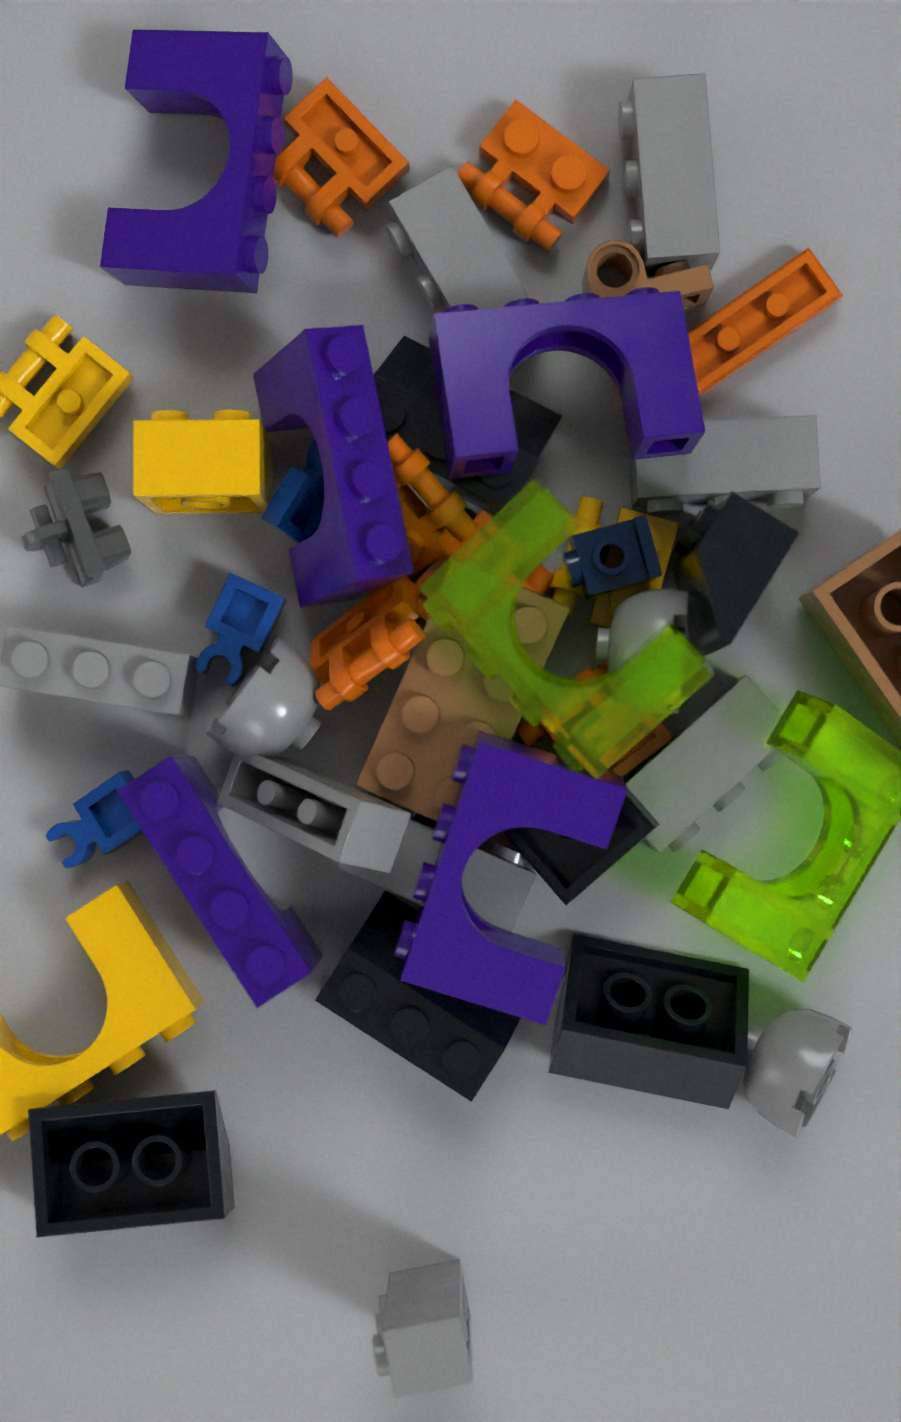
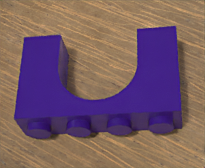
M133 29L125 90L149 113L211 115L225 120L229 134V154L223 173L217 183L204 197L191 205L174 210L108 207L100 268L124 285L257 293L259 275L265 272L268 264V244L265 239L268 214L274 211L277 198L276 184L273 179L276 155L282 152L285 139L284 125L281 119L284 95L290 93L293 81L290 59L269 32Z
M645 287L630 291L625 296L600 298L599 295L594 293H581L573 295L562 302L541 304L535 299L525 298L511 301L504 307L478 309V307L471 304H460L449 307L442 313H434L428 340L449 479L511 472L519 449L509 392V376L522 362L544 352L567 351L591 359L607 372L620 395L631 460L691 454L706 432L680 291L660 292L656 288Z
M352 325L304 329L253 374L265 430L267 432L310 428L321 458L324 476V506L320 524L311 537L288 549L300 608L355 600L414 573L364 326Z
M479 730L473 747L462 744L451 780L461 783L454 806L445 803L441 806L432 834V840L441 842V846L434 865L426 862L422 864L412 898L420 900L422 903L415 923L404 920L393 956L403 959L401 981L546 1025L566 968L562 948L500 929L484 920L472 908L464 893L462 876L465 866L473 852L485 840L501 831L517 827L540 828L607 849L628 789L621 775Z
M171 755L117 790L256 1008L312 973L323 957L321 951L293 908L290 906L284 911L281 910L265 893L240 857L218 814V811L225 808L217 804L219 793L195 756Z

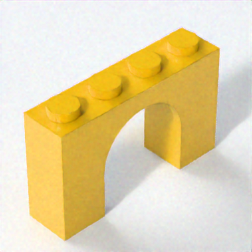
M129 881L112 887L65 918L97 968L105 985L107 995L106 1017L103 1027L92 1045L83 1051L69 1055H50L38 1052L20 1041L0 1014V1135L6 1132L11 1142L29 1131L28 1109L45 1107L56 1099L60 1105L74 1103L95 1088L89 1078L109 1066L113 1074L117 1075L146 1055L140 1046L160 1033L165 1042H168L197 1022L191 1012L195 1011L205 1001Z

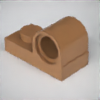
M608 240L598 245L590 253L582 280L583 293H594L599 295L600 298L625 296L630 291L645 287L656 288L660 292L680 291L683 309L706 304L714 289L708 264L690 268L689 262H677L666 265L655 271V277L647 279L644 263L639 252L631 244L621 240ZM613 266L619 268L625 273L627 283L619 288L605 286L599 280L597 272L604 267Z

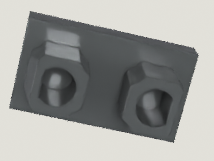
M68 467L51 471L49 473L51 482L45 485L44 490L56 522L52 521L47 505H40L30 509L36 529L29 531L21 537L25 550L38 551L44 549L50 567H56L67 562L61 545L64 542L81 588L98 583L105 570L126 561L131 555L130 545L120 525L92 533L86 514L109 508L111 504L110 492L104 476L99 472L71 477Z

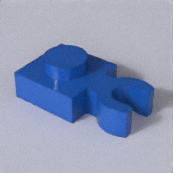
M315 439L308 448L304 470L301 471L291 466L261 517L262 520L297 544L311 537L316 532L323 513L324 476Z
M230 573L205 625L207 629L220 634L216 644L206 647L200 653L196 663V670L207 674L215 658L226 657L230 661L231 670L226 677L225 683L235 687L244 676L245 663L242 654L245 648L248 647L262 654L287 600L276 593Z
M129 770L118 772L73 803L81 820L58 823L47 832L46 838L49 842L59 840L67 834L74 838L76 849L70 857L62 861L65 868L78 866L89 861L95 853L96 843L102 853L106 855L115 852L143 833L117 790L134 780Z

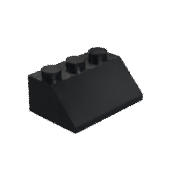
M404 335L374 374L387 440L397 433L412 451L416 448L421 450L430 461L427 468L448 492L455 490L463 500L509 522L562 419V415L509 389L519 449L511 472L449 479L430 348Z
M733 491L719 505L709 500L704 509L698 512L694 520H690L672 549L682 555L673 568L677 590H688L686 627L692 651L701 657L731 645L799 535L798 531Z
M384 891L315 1001L472 1102L506 1049L521 1018L401 981L403 959L395 957L393 954L404 920L415 923L418 911L387 891Z
M573 933L554 1023L548 1073L729 1109L747 1069L749 969Z
M216 1090L28 1109L36 1238L225 1219L235 1208L230 1144Z

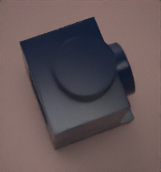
M646 514L634 517L628 521L573 535L570 539L572 550L563 552V560L572 588L582 586L585 599L654 581L662 575ZM607 546L617 548L622 555L620 566L616 568L605 567L599 558L601 549Z

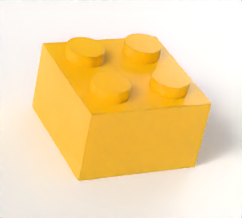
M177 410L154 411L151 413V420H133V496L154 514L264 513L273 498V442L260 419H251V413L248 411L218 410L213 412V420H189L187 412Z

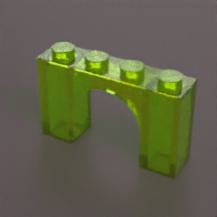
M539 478L533 479L419 587L428 598L422 605L441 628L449 632L455 627L472 645L466 650V653L482 673L490 679H493L498 674L515 692L510 697V701L529 723L536 726L542 721L559 739L553 746L571 769L583 770L585 768L597 779L714 676L713 667L670 620L620 665L597 677L587 679L561 677L545 670L530 657L521 643L516 628L515 611L520 590L530 574L582 526Z
M797 690L767 739L766 744L808 772L818 784L823 799L824 814L822 828L813 849L797 868L773 880H755L738 868L702 849L672 898L671 903L804 983L901 819V752L838 705Z

